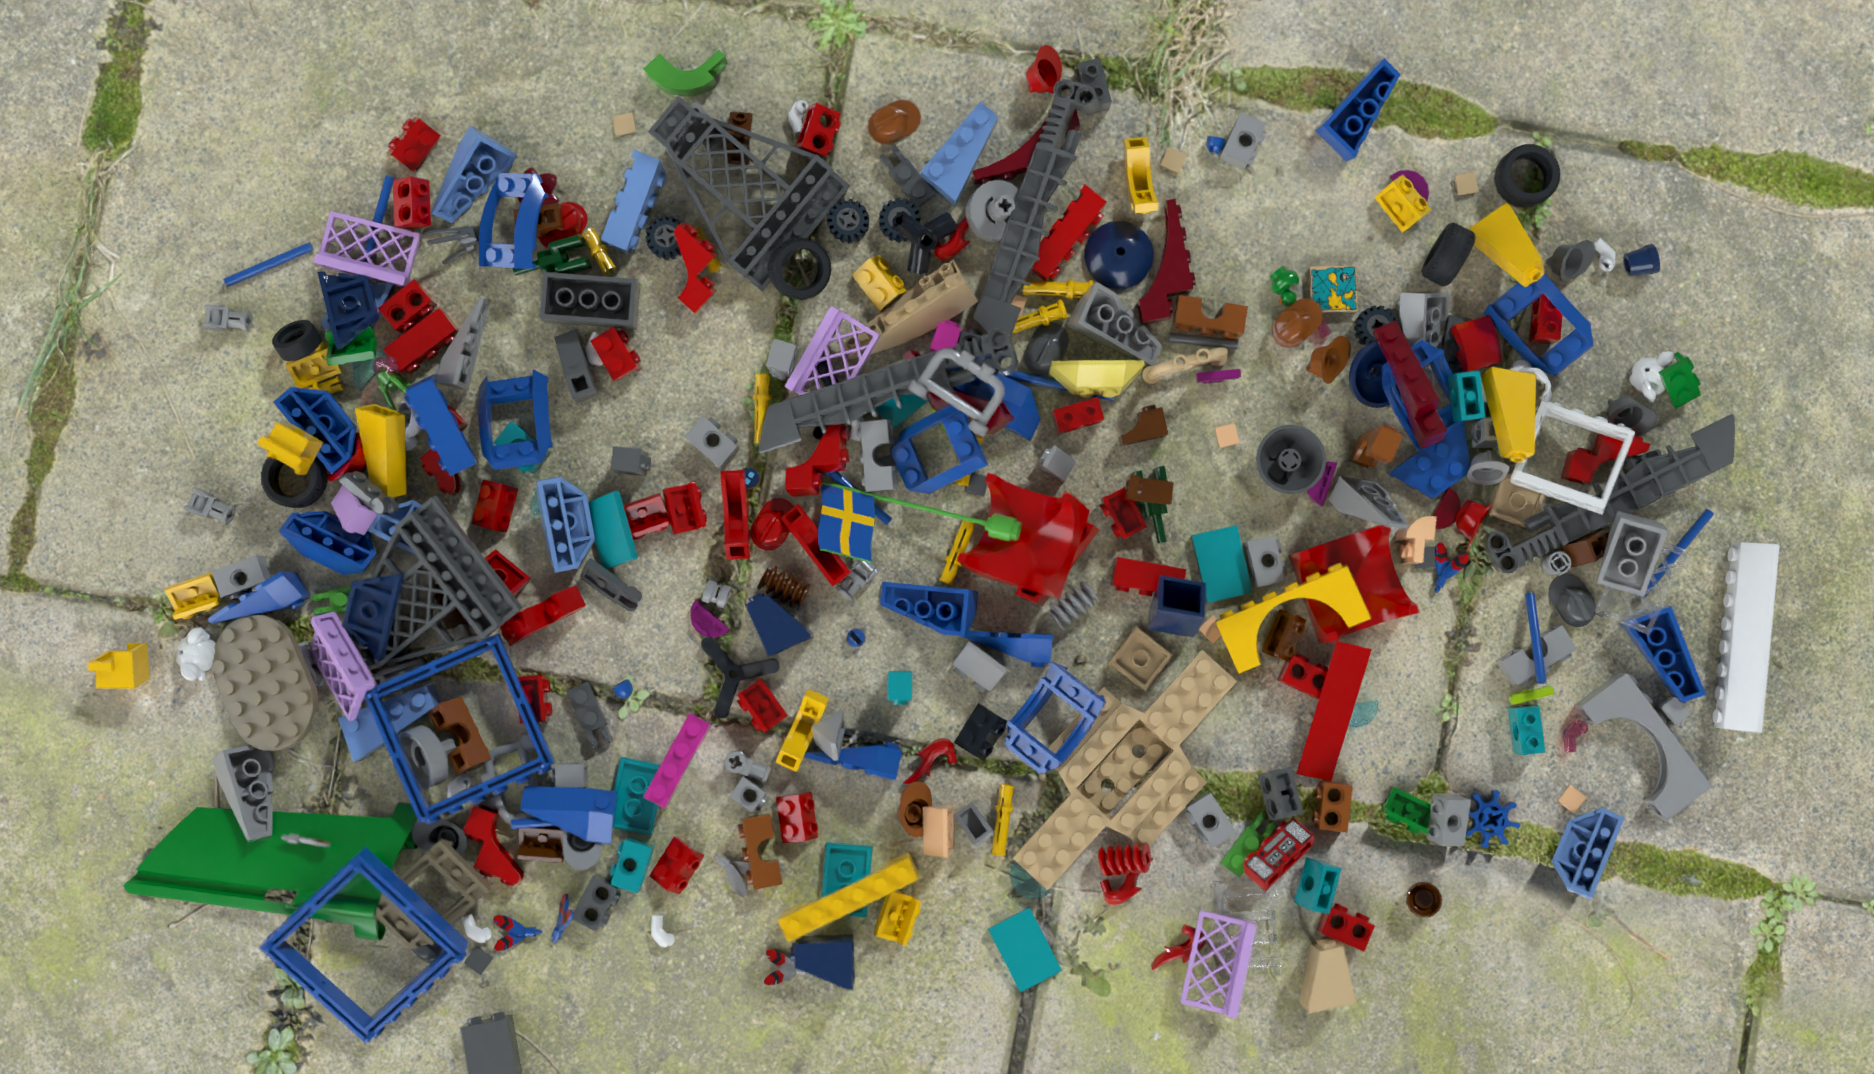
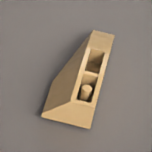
M954 260L943 264L932 274L921 278L919 282L914 284L865 325L881 335L871 354L915 339L937 328L939 322L944 323L945 320H950L978 302ZM867 332L858 334L860 347L869 345L873 336ZM854 336L843 343L845 351L857 348ZM858 352L847 354L848 359L858 358Z

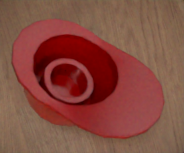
M1043 45L1039 48L1035 61L1026 71V78L1029 83L1028 91L1030 93L1037 92L1043 94L1048 92L1054 94V86L1061 78L1062 62L1057 51L1050 45Z
M571 201L560 204L563 228L548 232V236L538 237L543 246L549 249L548 244L552 241L582 233L586 228L588 218L585 209L581 205Z
M356 432L351 459L334 474L328 472L327 479L329 481L336 480L343 473L362 472L366 469L360 433Z
M774 498L768 501L758 513L750 529L751 539L758 548L765 551L775 550L785 542L790 531L781 520V517L794 508V505L789 500Z
M1467 500L1457 513L1456 526L1470 540L1466 553H1468L1478 528L1490 511L1493 503L1487 507L1472 500Z

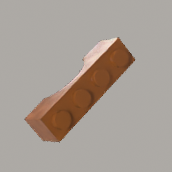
M1387 424L1372 429L1358 437L1349 461L1368 470L1374 469L1378 461L1386 464L1393 461L1403 435L1397 433V428Z

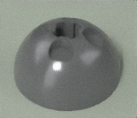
M1284 425L1273 429L1263 438L1257 450L1256 465L1262 480L1270 488L1284 494H1298L1309 490L1320 480L1326 466V454L1322 442L1312 431L1298 425Z

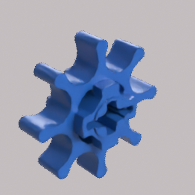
M1491 790V798L1487 802H1483L1479 794H1471V797L1476 802V807L1473 811L1469 812L1472 825L1466 830V836H1471L1474 832L1479 831L1482 835L1479 845L1483 848H1488V841L1494 835L1499 838L1501 844L1508 845L1509 841L1504 837V829L1508 826L1520 828L1519 823L1510 822L1507 817L1508 812L1516 808L1517 804L1510 801L1505 806H1500L1498 803L1500 792L1498 790ZM1489 814H1490V815H1493V817L1490 818V819H1491V823L1486 822V821L1489 820V817H1488Z

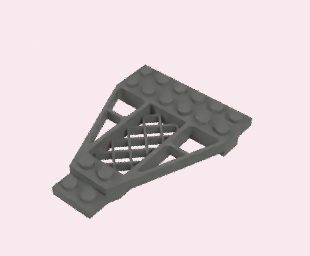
M679 96L675 98L648 131L653 138L666 148L670 159L725 261L761 292L771 282L768 264L774 249L782 242L791 238H808L827 215L830 208L834 206L850 187L817 154L806 152L711 118L694 110ZM713 129L718 133L709 135ZM727 131H733L772 145L773 148L763 160H759ZM722 137L723 151L710 152L709 138ZM706 139L707 152L694 153ZM726 141L737 150H726ZM777 148L809 159V163L790 185L766 166V161ZM740 153L741 166L728 167L727 154ZM724 154L725 167L712 168L710 155ZM707 155L708 169H695L694 156ZM744 156L748 160H750L754 165L745 166ZM690 157L692 169L685 164ZM745 169H758L759 182L746 183ZM742 170L743 183L730 184L729 171ZM725 171L726 184L713 185L712 172ZM709 172L710 184L697 173ZM762 172L773 181L763 182ZM689 177L693 178L722 203L721 211L712 221L709 220L688 181ZM776 184L777 197L764 198L763 185ZM760 185L761 199H748L747 186ZM743 186L744 200L731 201L730 187ZM727 187L728 200L714 188ZM780 187L785 191L781 196ZM765 201H776L766 213ZM761 202L762 215L749 216L748 203ZM745 203L746 215L733 204ZM726 210H730L751 229L750 234L732 255L727 253L713 227ZM762 218L757 225L751 220ZM798 249L790 251L785 256L782 268Z
M433 496L416 511L409 513L394 526L396 529L371 577H380L386 567L392 575L402 573L391 559L401 536L420 559L404 575L394 616V630L391 629L390 633L394 635L393 646L387 645L384 659L378 661L374 658L375 654L367 646L363 647L353 634H350L347 630L346 632L370 672L372 669L484 639L522 610L523 607L438 497ZM420 573L429 574V586L419 585ZM413 577V584L406 583L409 579ZM435 580L438 582L441 588L435 587ZM403 587L413 589L412 600L403 599ZM419 590L428 591V602L418 601ZM435 592L444 593L443 605L434 604ZM402 603L411 605V616L402 615ZM418 606L427 607L426 618L417 617ZM458 608L477 635L454 640L442 625V619ZM433 609H441L442 611L433 617ZM401 620L410 621V632L401 631ZM417 622L426 623L418 631H416ZM431 628H434L445 642L444 644L419 651L407 652V648ZM400 636L409 637L400 645Z

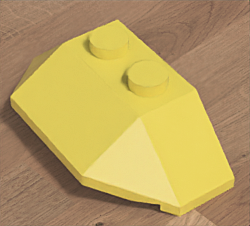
M1144 360L1052 361L1049 374L1072 395H1080L1082 398L1103 395V397L1111 398L1120 395L1136 379L1144 367Z

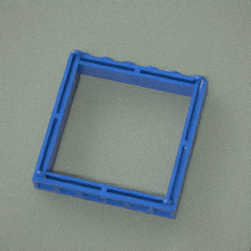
M495 634L379 684L374 689L365 692L366 702L420 823L425 821L428 825L441 819L440 814L449 811L450 815L464 809L462 804L469 801L473 805L486 799L485 794L494 791L495 795L508 789L507 784L516 781L517 785L530 780L529 775L536 771L541 775L552 770L551 765L556 763L500 634ZM492 650L539 758L429 806L381 697Z
M364 847L266 937L259 949L364 1043H368L372 1038H377L383 1032L384 1026L388 1022L391 1024L395 1022L401 1015L400 1011L403 1008L409 1009L417 1001V996L421 992L423 994L427 993L434 985V980L438 977L442 979L446 976L453 963L459 964L466 957V949L470 942L367 847ZM358 872H361L445 949L371 1017L285 940Z

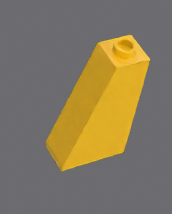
M1505 203L1469 228V231H1472L1476 237L1474 246L1525 288L1531 283L1538 281L1544 275L1542 258L1508 203Z
M1491 367L1481 375L1501 457L1509 458L1512 462H1524L1535 454L1536 374Z
M376 404L355 408L370 482L378 486L387 497H393L395 500L398 496L406 495L405 414Z

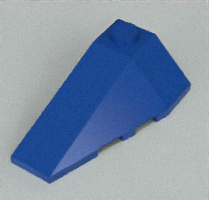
M885 741V745L877 744L841 748L838 760L831 759L822 750L807 751L804 758L832 765L841 764L842 767L851 770L863 769L867 774L896 780L903 749L898 748L899 744Z
M524 786L520 810L545 822H549L566 832H570L587 842L611 844L619 798L617 791L592 788Z

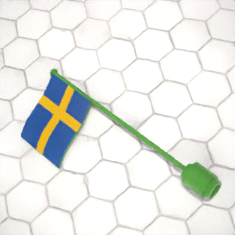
M822 479V510L818 528V543L820 550L873 563L871 544L875 525L874 498L985 525V530L988 531V536L1011 542L1012 540L1017 541L1020 536L1022 523L1018 522L1015 518L994 513L992 517H988L987 521L825 482Z

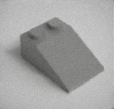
M1617 511L1609 532L1596 583L1644 597L1668 533L1665 524Z

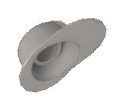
M1487 450L1475 455L1472 459L1467 473L1468 479L1478 485L1497 484L1504 480L1509 471V466L1503 463V459L1498 454Z
M563 830V854L568 865L579 870H585L594 866L601 857V843L587 842Z

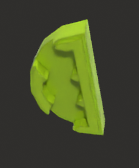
M1549 685L1533 690L1531 688L1518 691L1509 695L1508 698L1510 705H1516L1555 693L1553 686Z

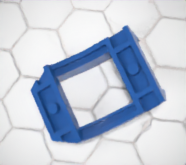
M499 173L489 193L481 218L479 266L536 269V264H532V250H536V229L540 209L544 199L548 198V193L544 192L540 184L543 181L539 174ZM501 197H523L515 224L514 244L492 243L494 216Z
M1545 273L1538 281L1531 283L1526 288L1518 282L1492 305L1489 304L1483 312L1486 316L1490 315L1497 330L1523 359L1531 364V367L1541 369L1547 374L1557 376L1594 346L1591 323L1574 307ZM1544 293L1576 329L1543 356L1539 357L1508 322Z
M1420 340L1412 345L1411 349L1422 367L1429 363L1441 389L1450 402L1437 411L1447 429L1445 433L1447 434L1465 422H1453L1448 376L1453 375L1444 357V351L1424 340ZM1388 362L1382 365V388L1403 429L1417 450L1421 451L1423 449H1421L1411 431L1405 405L1395 387L1397 384Z
M534 369L532 376L490 382L486 376L479 386L478 417L482 455L488 460L494 470L540 464L546 458L547 450L553 447L549 419V393L547 390L549 379L548 376ZM533 399L537 440L493 446L491 405Z
M949 405L922 418L900 432L890 452L907 490L931 494L974 471L988 466L975 433L968 428L970 421L967 414L953 405ZM943 423L960 464L929 479L912 438L937 424Z
M1055 662L1049 664V670L1041 678L1025 704L1006 723L1008 726V736H1006L1005 747L1039 774L1059 767L1070 756L1088 733L1106 704L1104 695L1095 693L1069 673L1067 667ZM1053 692L1083 715L1076 728L1056 753H1053L1025 730L1049 700Z

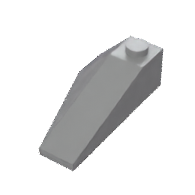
M1094 282L1075 305L1066 325L1081 335L1135 360H1144V364L1154 366L1162 348V345L1150 331L1136 320L1134 313L1120 302L1119 296L1098 282Z
M1449 292L1400 293L1398 302L1400 309L1399 317L1404 336L1410 347L1420 340H1424L1436 348L1439 343L1442 344L1443 336L1440 335L1442 323L1447 322ZM1428 363L1422 368L1433 385L1435 375Z
M479 297L443 355L440 365L436 366L434 376L440 385L469 391L490 303L485 298Z
M1339 476L1329 498V501L1336 507V511L1387 527L1408 528V523L1402 513L1395 510V502L1389 501L1390 494L1376 481Z
M251 745L222 750L212 761L218 781L247 841L271 836L273 815L271 793L273 792L272 772L274 771L271 752L257 749Z

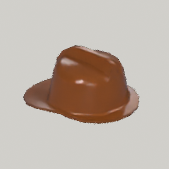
M908 100L894 101L871 115L868 121L869 134L880 144L896 142L917 130L921 120L920 111L914 103Z
M1299 299L1281 312L1272 325V336L1276 343L1286 348L1296 347L1314 333L1321 325L1323 319L1320 305L1311 299Z
M1338 336L1328 346L1316 348L1312 352L1306 370L1316 377L1322 378L1326 384L1332 383L1348 364L1351 353L1348 338Z
M921 781L913 782L903 790L897 809L899 823L913 837L923 836V807L932 806L930 788Z

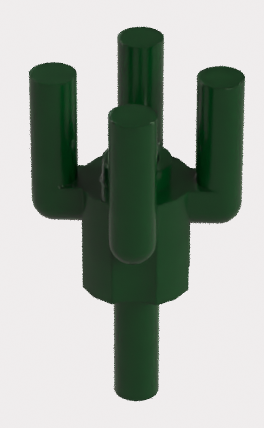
M579 234L552 241L548 244V250L538 252L537 260L532 261V264H536V269H512L515 276L541 269L542 273L573 274L590 269L592 266L590 260H586L585 257L569 261L567 251L585 246L584 238H580Z
M1165 466L1153 469L1156 480L1168 481ZM1142 470L1131 473V475L1143 478ZM1136 501L1137 504H1143L1145 518H1153L1157 543L1167 542L1162 514L1168 513L1167 505Z

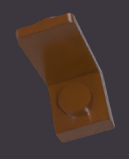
M730 112L728 124L751 132L753 114ZM727 131L750 151V137L733 131ZM726 141V150H737ZM740 153L727 154L728 164L741 165ZM744 156V164L750 165V160Z
M1128 475L1126 478L1124 500L1170 505L1172 503L1174 483L1172 481Z

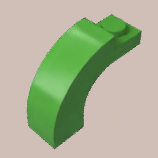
M718 50L700 67L694 70L683 71L673 67L659 54L643 70L646 76L661 90L676 96L690 97L703 94L714 88L717 84L713 76H718L725 70L727 60L725 55Z

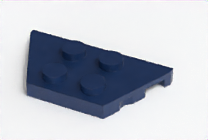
M320 271L317 273L334 343L339 350L377 321L379 314L371 283L367 276H350L344 273H338V276H334Z
M402 573L355 580L351 585L342 626L350 634H353L363 647L367 646L375 654L374 658L378 661L383 660L385 657L405 575Z

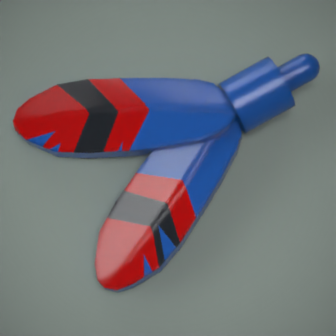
M1441 542L1435 546V568L1438 576L1434 584L1436 586V593L1440 591V588L1444 587L1446 580L1459 572L1469 560L1468 554H1461L1448 563L1447 550Z
M564 893L561 899L557 927L554 928L552 933L553 943L561 939L564 929L573 918V910H568L569 897L567 893Z
M496 915L493 918L498 927L510 932L496 942L494 946L496 951H504L516 945L525 937H535L536 934L542 933L541 929L525 927L505 915Z

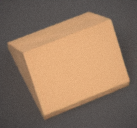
M954 805L923 807V854L949 857L955 852Z

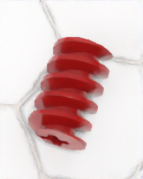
M1138 843L1134 844L1133 851L1130 844L1125 846V851H1123L1121 845H1118L1116 852L1112 846H1109L1107 853L1104 847H1100L1098 852L1099 865L1105 876H1112L1113 874L1115 876L1121 874L1128 875L1130 872L1137 874L1139 871L1147 873L1151 865L1149 844L1143 843L1142 850Z

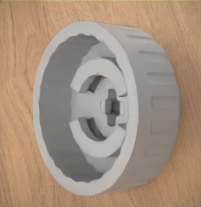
M994 180L981 185L971 194L966 204L965 214L971 231L978 238L990 243L1001 242L1011 212L1015 209V201L1019 189L1006 181ZM986 207H987L988 216H989L993 221H995V223L992 222L991 220H989V218L987 217Z
M422 725L401 733L399 739L421 789H428L446 780L448 776L447 754L456 748L453 739L448 735L438 739L434 732Z

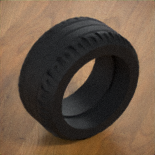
M1535 144L1521 145L1512 149L1499 161L1495 170V186L1503 200H1506L1512 206L1519 208L1534 207L1544 202L1556 191L1560 181V166L1554 155L1546 148ZM1515 160H1530L1541 169L1543 186L1540 192L1526 193L1516 187L1511 178V167Z
M1449 223L1431 248L1421 269L1422 276L1440 286L1449 285L1468 258L1476 240L1475 234L1457 223Z
M791 238L782 242L774 249L769 259L768 272L773 286L781 294L789 298L804 300L815 297L825 289L831 276V262L825 249L817 242L807 238ZM794 249L808 250L817 261V276L806 288L797 289L791 287L786 283L782 275V262L785 256Z
M317 456L309 468L311 479L308 487L303 493L294 497L285 495L279 486L278 476L284 463L269 457L265 460L260 475L261 485L266 495L273 502L290 508H304L315 503L323 495L328 483V473L326 467Z

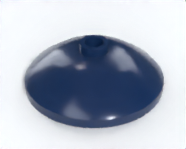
M1126 221L1108 222L1098 227L1089 237L1084 252L1085 265L1091 277L1104 287L1114 290L1128 289L1139 284L1149 273L1153 263V247L1146 233L1138 226ZM1121 248L1125 254L1120 256L1116 253V250Z
M1377 340L1369 342L1359 350L1352 361L1349 371V385L1352 394L1360 403L1372 408H1382L1390 405L1382 388V365L1387 360ZM1396 384L1395 387L1397 389L1399 396L1401 397L1398 385Z

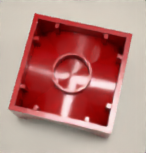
M987 473L985 482L989 487L991 497L989 517H992L995 513L1017 519L1018 522L1022 523L1020 536L1017 541L1012 540L1010 542L988 536V531L985 530L978 544L968 553L959 552L956 561L977 576L1060 599L1090 510L1071 493L1063 492L1062 497L1047 496L1011 484L996 474Z
M1376 525L1288 555L1298 585L1306 582V577L1319 572L1320 575L1329 572L1327 568L1335 564L1341 563L1342 566L1347 564L1370 614V619L1348 628L1342 616L1332 607L1315 599L1303 598L1318 643H1331L1353 632L1420 613L1418 605L1408 597L1396 573L1389 547V534L1392 532L1390 527Z

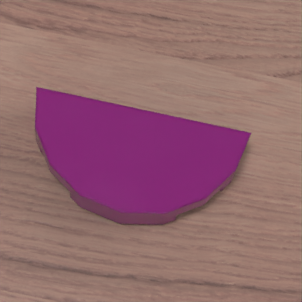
M1401 170L1389 177L1394 181L1401 175H1404L1412 182L1419 195L1428 201V184L1424 177L1417 172Z
M1240 369L1198 372L1195 374L1197 383L1223 382V380L1239 379L1241 371Z
M1326 462L1325 470L1316 485L1307 490L1312 501L1321 507L1324 505L1338 462Z
M695 599L691 606L690 617L691 623L697 632L706 637L716 638L725 635L731 630L702 603Z

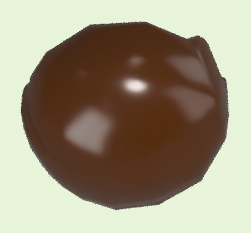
M1418 882L1407 891L1406 905L1409 911L1417 917H1433L1441 909L1442 895L1433 884Z

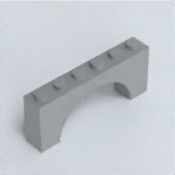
M1618 672L1574 706L1588 724L1597 725L1611 718H1623L1635 723L1648 734L1658 752L1660 772L1655 788L1645 798V801L1658 818L1669 820L1712 788L1708 782L1709 776L1703 769L1696 766L1693 762L1695 761L1694 756L1687 749L1684 750L1679 743L1681 742L1679 736L1673 730H1669L1665 724L1667 723L1665 717L1660 712L1654 710L1651 706L1652 700L1647 694L1639 690L1637 687L1638 682L1634 676Z

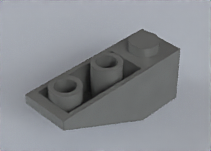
M575 329L554 337L572 398L580 402L600 395L577 330Z

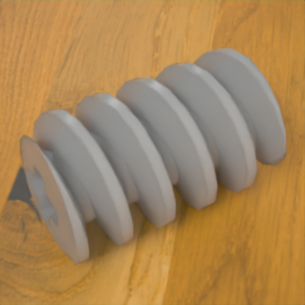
M1084 581L1080 582L1081 590L1076 586L1072 588L1074 595L1065 592L1066 600L1061 597L1060 599L1057 598L1058 606L1053 602L1049 604L1051 609L1049 612L1062 630L1064 629L1063 621L1071 625V616L1079 619V610L1086 614V605L1094 609L1093 600L1100 603L1093 590Z

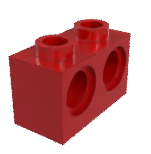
M817 102L809 105L795 148L817 154L820 158L827 157L833 149V136L838 132L841 121H839L841 113ZM821 116H824L827 121L826 127L820 123ZM814 137L819 140V148L813 145Z
M409 176L393 181L394 227L416 230L431 226L429 180Z
M413 279L378 307V310L396 331L403 333L416 325L415 322L421 317L425 318L430 315L437 304L424 287ZM422 296V303L419 306H414L415 298ZM403 310L404 317L397 321V312Z
M1544 293L1532 302L1529 342L1553 344L1561 340L1563 315Z
M1098 397L1055 409L1051 413L1058 435L1102 423L1104 420Z
M1297 653L1296 656L1290 658L1288 663L1285 662L1277 681L1319 700L1328 667L1320 663L1314 666L1308 663L1309 658ZM1296 664L1302 670L1301 675L1297 678L1291 673L1292 667ZM1317 674L1323 679L1322 685L1319 687L1313 685V677Z
M1335 903L1334 907L1331 906L1329 914H1322L1316 930L1323 935L1365 952L1375 925L1369 922V917L1358 912L1355 916L1347 913L1348 908ZM1339 915V925L1331 926L1332 917ZM1361 925L1362 932L1357 936H1353L1352 930L1354 926Z

